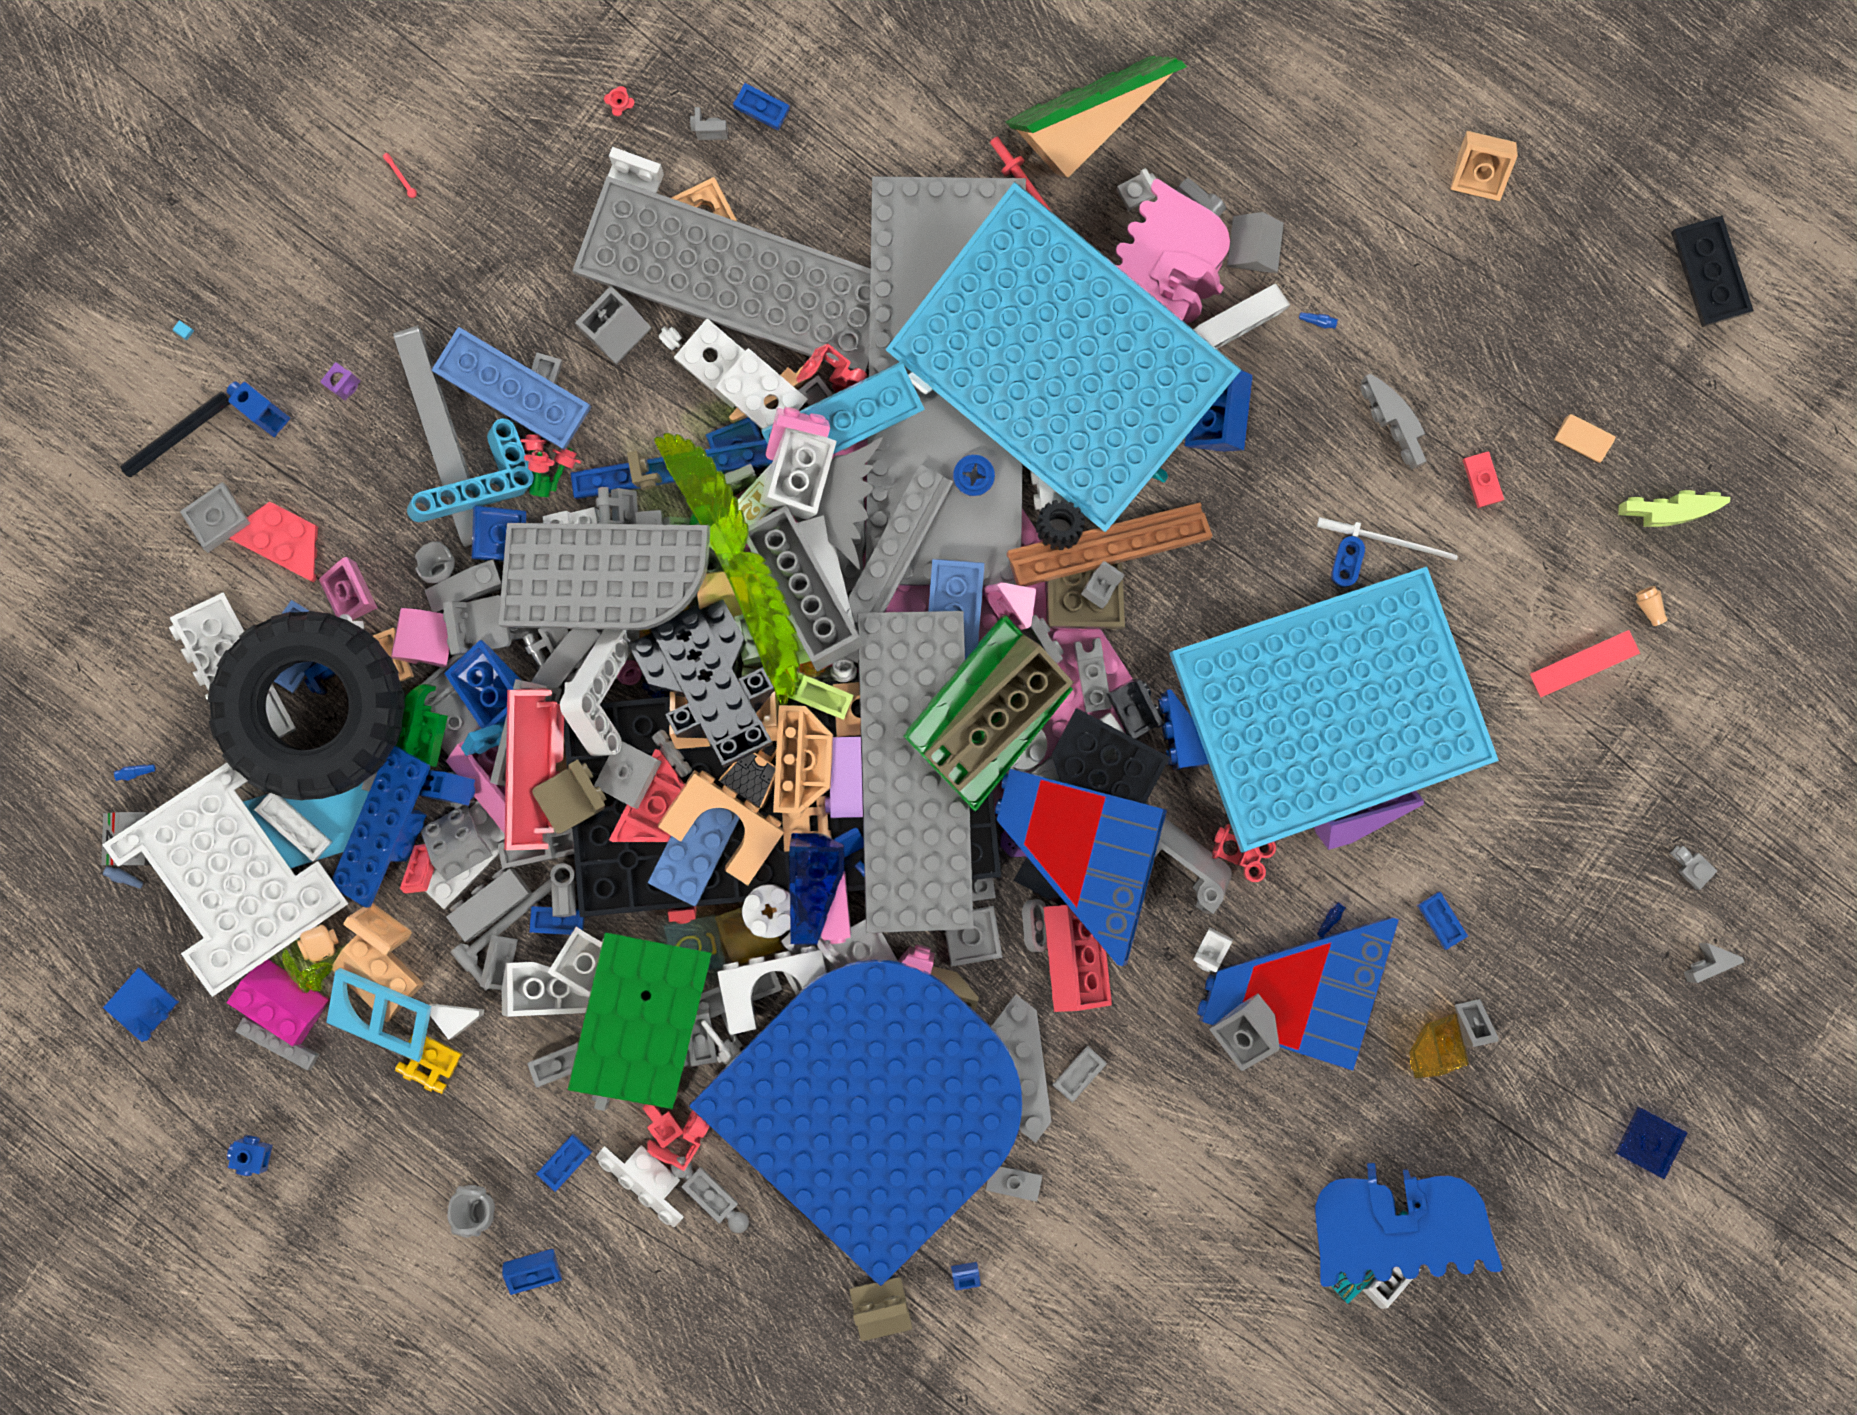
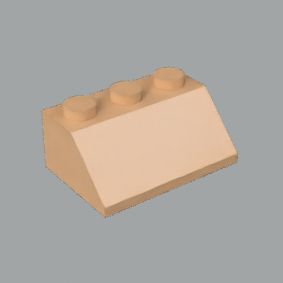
M358 935L342 949L331 966L334 972L342 968L409 997H412L424 985L392 952L385 955ZM347 983L373 1009L375 994ZM388 1000L384 1021L388 1022L403 1006Z

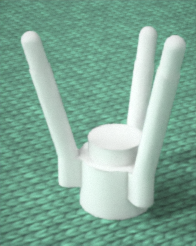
M725 1012V1013L721 1014V1016H722L723 1021H724V1023H725V1025H726V1028H727V1030H728V1032H729V1027H728V1022H727V1017H726V1012ZM702 1020V1026L718 1045L716 1047L717 1061L719 1063L723 1062L727 1066L741 1052L739 1048L743 1045L738 1040L736 1034L730 1035L732 1042L729 1039L722 1042L708 1023Z

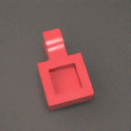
M645 1104L642 1107L652 1120V1123L647 1128L662 1149L683 1134V1128L669 1110L662 1115L658 1106Z

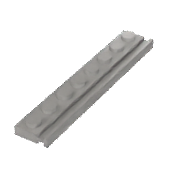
M921 464L848 598L857 633L858 613H882L886 611L954 481L944 478L942 475ZM858 650L848 654L845 658L858 664Z

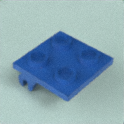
M138 968L103 1008L137 1039L144 1042L148 1041L151 1037L150 1034L156 1027L169 1017V1013L179 1001L143 969Z

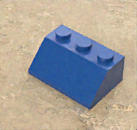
M1242 370L1238 373L1185 438L1186 447L1222 452L1244 450L1253 375Z

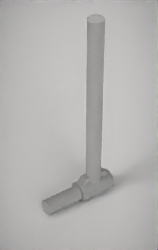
M562 870L555 875V879L559 883L567 878ZM551 878L472 945L460 943L450 952L465 971H469L479 984L483 971L477 965V953L490 943L491 934L500 935L526 913L531 906H534L551 891Z

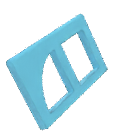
M339 968L335 971L327 1023L420 1062L432 1006ZM347 983L375 994L370 1026L362 1021L354 1011L348 997ZM388 1000L417 1012L411 1043L382 1032Z

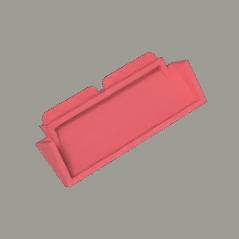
M546 688L507 690L505 850L548 849V843L542 841L543 833H554V829L532 793L536 786L561 773L556 770V763L563 760L564 716L561 712L560 704H557L556 701H545L546 696H552V690Z

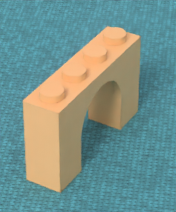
M694 770L660 820L658 827L681 842L694 821L704 811L712 808L731 810L743 822L745 832L741 844L726 864L725 870L746 885H749L783 835V828L780 827L782 822L770 814L767 817L763 816L758 812L760 808L749 800H746L745 803L736 798L737 793L728 786L719 787L713 783L715 778L702 770L698 773Z

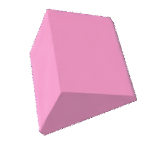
M342 558L319 578L337 617H340L342 614H348L354 620L377 609L357 563L350 558Z
M1002 582L983 587L982 594L999 619L1006 615L1019 630L1027 629L1031 626L1036 589Z

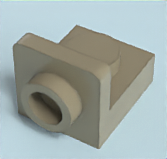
M638 451L627 452L631 479L635 486L646 490L655 488L656 483L662 482V477L658 473L646 475L649 472L646 457H642Z

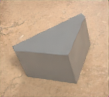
M1480 999L1455 1005L1463 1045L1475 1047L1498 1042L1499 1038Z

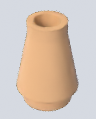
M1656 586L1645 588L1636 593V603L1649 618L1653 626L1660 625L1668 620L1665 615L1661 591H1657Z

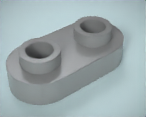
M1040 899L1028 900L1022 908L1024 942L1027 949L1031 952H1043L1047 949L1044 907L1046 905Z

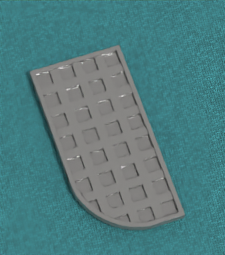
M507 523L498 625L509 628L644 630L661 625L684 610L698 593L708 568L711 528L708 525Z

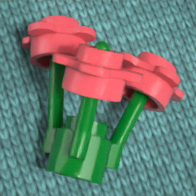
M535 433L525 435V439L520 440L523 443L524 451H530V455H525L524 460L529 461L528 469L533 473L534 479L529 490L531 495L550 497V491H556L558 481L565 466L573 469L575 462L581 463L580 460L575 458L577 453L573 452L571 448H566L565 451L553 448L552 451L557 454L554 460H550L548 454L542 452L544 451L546 440H541V436ZM556 461L560 465L553 480L550 481L549 475L541 473L548 472L549 466H553Z

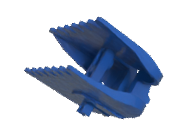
M1367 1163L1368 1180L1354 1178L1338 1179L1329 1183L1318 1195L1315 1214L1320 1252V1283L1323 1287L1336 1285L1341 1272L1346 1274L1348 1281L1352 1284L1362 1283L1365 1280L1368 1269L1372 1270L1375 1278L1382 1282L1392 1277L1394 1267H1399L1405 1278L1414 1279L1418 1276L1419 1268L1423 1264L1427 1265L1431 1274L1436 1277L1445 1274L1446 1265L1449 1262H1454L1458 1271L1466 1275L1474 1270V1262L1476 1260L1483 1261L1488 1271L1500 1272L1503 1270L1491 1232L1485 1203L1476 1189L1460 1178L1435 1176L1417 1180L1416 1177L1410 1176L1408 1169H1403L1408 1215L1396 1216L1394 1196L1388 1187L1379 1185L1375 1163ZM1416 1204H1420V1208H1415Z

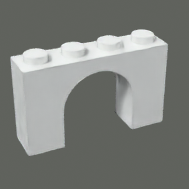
M816 945L800 948L801 954L792 956L790 951L774 954L775 959L765 961L764 956L749 959V965L739 967L738 962L723 965L724 970L717 973L730 1035L758 1028L752 993L755 983L762 975L771 971L789 973L797 979L803 990L809 983L827 972L824 954L821 950H817Z

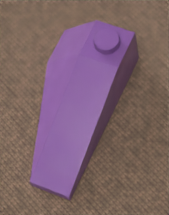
M1416 791L1315 826V832L1328 850L1351 844L1424 805V800Z

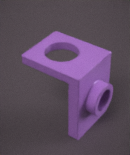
M335 362L320 382L345 401L356 391L360 380L349 370L344 369ZM336 373L344 374L336 386H333L331 383L332 376Z

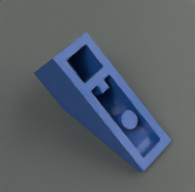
M429 770L419 796L469 806L470 800H472L475 793V780L447 772Z

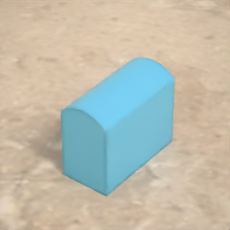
M180 320L173 328V331L185 340H188L194 330Z

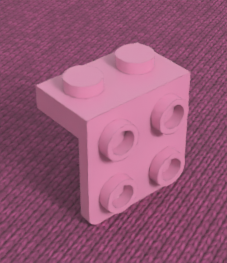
M777 407L766 449V457L769 460L774 459L786 427L828 437L830 430L829 421L819 414L811 413L807 415L800 413L799 410L785 407L782 409Z

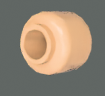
M321 924L301 933L297 944L304 960L309 959L312 963H317L335 955L336 949L334 945L339 944V941L333 929L328 931L326 926Z

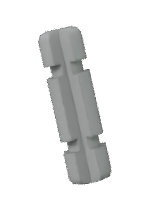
M664 730L658 731L653 735L652 739L657 746L661 747V752L671 766H675L674 770L681 778L687 776L692 771V768L686 761H683L684 757L678 749H675L673 742L668 740L670 737Z

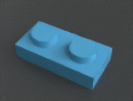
M505 721L468 733L461 746L466 756L474 753L482 754L489 748L499 746Z

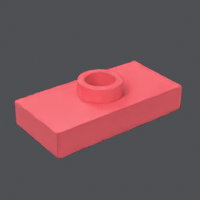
M1489 451L1464 458L1462 461L1477 508L1503 501L1504 497Z
M425 844L414 845L400 889L405 894L428 890L435 867L430 861Z

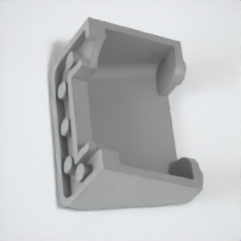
M1165 818L1155 856L1163 849L1199 876L1192 886L1197 894V902L1194 906L1204 913L1214 914L1222 903L1231 880L1232 872L1230 867L1218 857L1213 859V855L1209 850Z

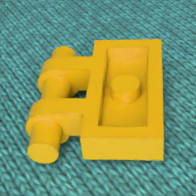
M426 1035L420 1062L412 1059L409 1065L399 1062L395 1071L402 1074L403 1078L408 1081L414 1080L424 1085V1089L430 1092L434 1090L443 1094L447 1085L438 1081L439 1077L443 1075L451 1078L463 1053ZM412 1036L410 1037L408 1043H411ZM419 1064L432 1070L429 1076L417 1070Z

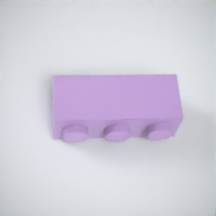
M833 737L830 797H825L826 813H831V818L863 817L861 737Z

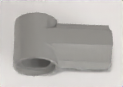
M1188 177L1176 190L1206 207L1218 217L1226 210L1225 203L1218 196L1206 193Z
M560 863L555 865L550 873L553 917L576 916L574 871L568 864ZM561 870L569 872V880L565 883L557 882L555 879L557 872Z

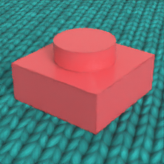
M693 906L668 909L669 922L676 921L678 924L689 923L696 918L697 908Z

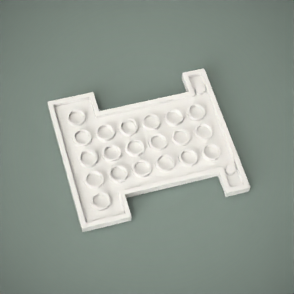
M225 763L102 844L118 867L142 852L204 938L181 953V955L212 997L298 939L301 933L314 928L349 904L319 861L298 875L293 873L235 792L237 788L248 782V780L233 770L228 763Z

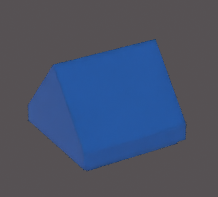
M977 1262L951 1266L955 1290L981 1286Z

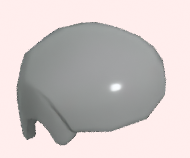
M432 541L423 545L416 552L415 558L418 567L415 570L422 580L427 583H439L450 577L455 567V559L443 543Z

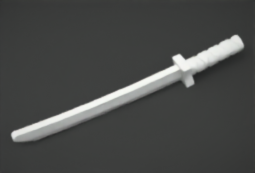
M1321 517L1318 519L1317 527L1342 532L1355 537L1359 535L1452 560H1457L1458 557L1455 554L1362 530L1360 529L1361 523L1358 522L1355 525Z

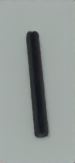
M224 392L216 394L120 466L122 472L128 477L134 476L230 404L228 402L229 397Z

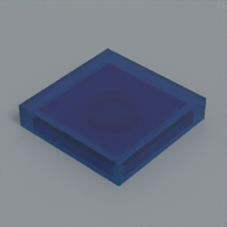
M1637 1107L1615 1154L1665 1180L1688 1133L1645 1109Z

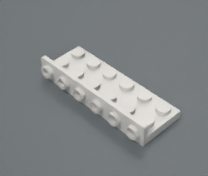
M224 593L170 617L173 623L169 627L176 641L182 640L185 648L181 649L186 661L188 664L191 662L195 664L197 671L193 672L199 685L205 684L208 691L209 685L212 684L218 669L216 665L225 650L230 649L239 639V635L244 632ZM272 684L267 694L266 714L273 731L281 738L295 731L296 728Z

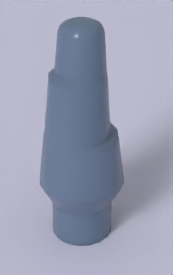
M106 866L103 875L109 877L113 882L124 883L139 889L143 887L144 883L120 868Z

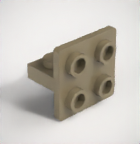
M901 1277L890 1278L882 1286L877 1282L850 1288L854 1308L855 1325L858 1326L861 1341L912 1329Z

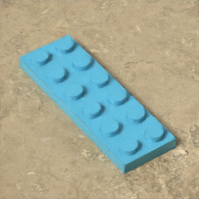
M901 361L801 410L800 413L807 415L811 413L819 414L829 421L830 430L827 438L837 441L833 453L835 454L925 409ZM773 424L761 430L767 444Z

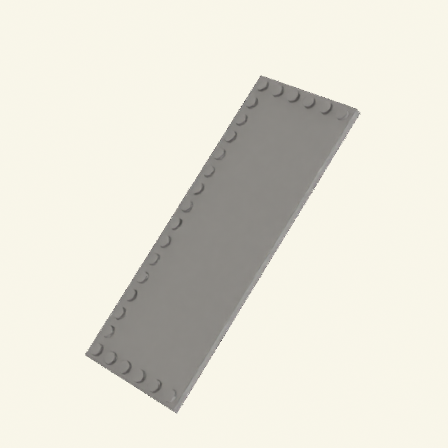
M872 177L869 377L899 363L896 358L886 351V348L1011 185L1016 182L1026 190V178ZM905 367L908 375L912 373L908 368ZM915 389L925 410L868 437V445L881 437L884 438L877 450L867 461V465H873L872 470L867 474V483L873 486V490L867 495L866 564L920 464L942 475L944 478L954 481L953 472L959 460L968 455H980L990 461L994 468L995 479L992 487L981 496H969L960 492L953 482L900 585L930 586L932 559L985 563L983 587L1001 582L1016 585L1010 567L1011 563L1006 554L1008 550L1021 547L1022 463L937 392L932 390L924 394ZM976 465L971 473L963 474L970 477L971 486L974 485L976 479L985 478L977 474Z

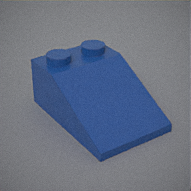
M479 640L444 673L481 729L506 720L507 690L513 689L515 679H521L483 640Z

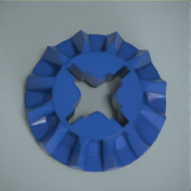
M965 456L959 460L954 468V483L960 492L964 494L981 496L990 490L995 479L994 468L990 461L983 456ZM976 465L977 474L985 478L976 479L974 485L971 486L970 477L963 474L971 473Z

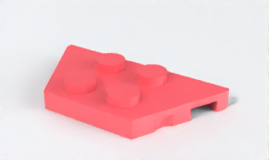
M268 502L248 516L250 524L229 538L312 582L316 580L314 568L315 559H317L315 542L317 540L318 527L272 502Z
M655 749L652 757L662 762L639 808L636 809L628 804L626 805L609 839L610 841H669L671 835L660 829L658 824L685 783L660 750Z

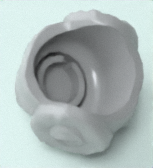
M459 1185L457 1187L456 1193L450 1199L447 1216L453 1235L465 1238L471 1236L478 1237L481 1235V1231L488 1229L492 1224L495 1203L486 1194L484 1187L476 1185Z

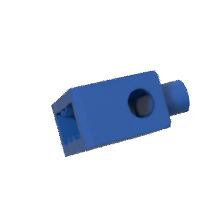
M235 381L228 386L227 394L231 396L228 402L274 438L291 419L248 383L243 382L239 384Z

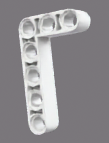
M1274 284L1207 320L1193 330L1218 349L1276 317L1286 310L1290 303L1277 284Z
M604 629L560 701V709L563 716L591 756L615 755L621 750V737L600 706V703L631 653L628 644L639 639V630Z

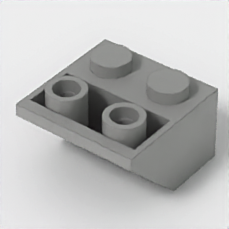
M612 286L575 322L579 331L616 365L652 329L632 305Z

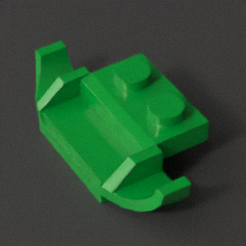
M422 684L412 689L405 698V709L402 719L403 728L396 746L430 766L437 767L448 716L431 712L432 706L424 705L426 696L430 692L435 691L436 686Z

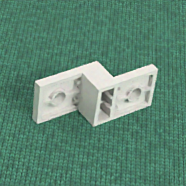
M709 319L703 322L674 356L678 363L732 409L736 406L761 429L773 424L777 408L768 409L765 407L764 398L766 396H775L778 399V408L782 409L790 407L799 410L808 400L749 348L746 351L743 350ZM714 349L718 355L717 359L714 362L705 361L703 358L704 350Z

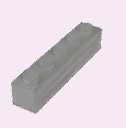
M247 1016L242 1018L235 1031L306 1070L313 1068L320 1055L301 1044L296 1046L289 1045Z

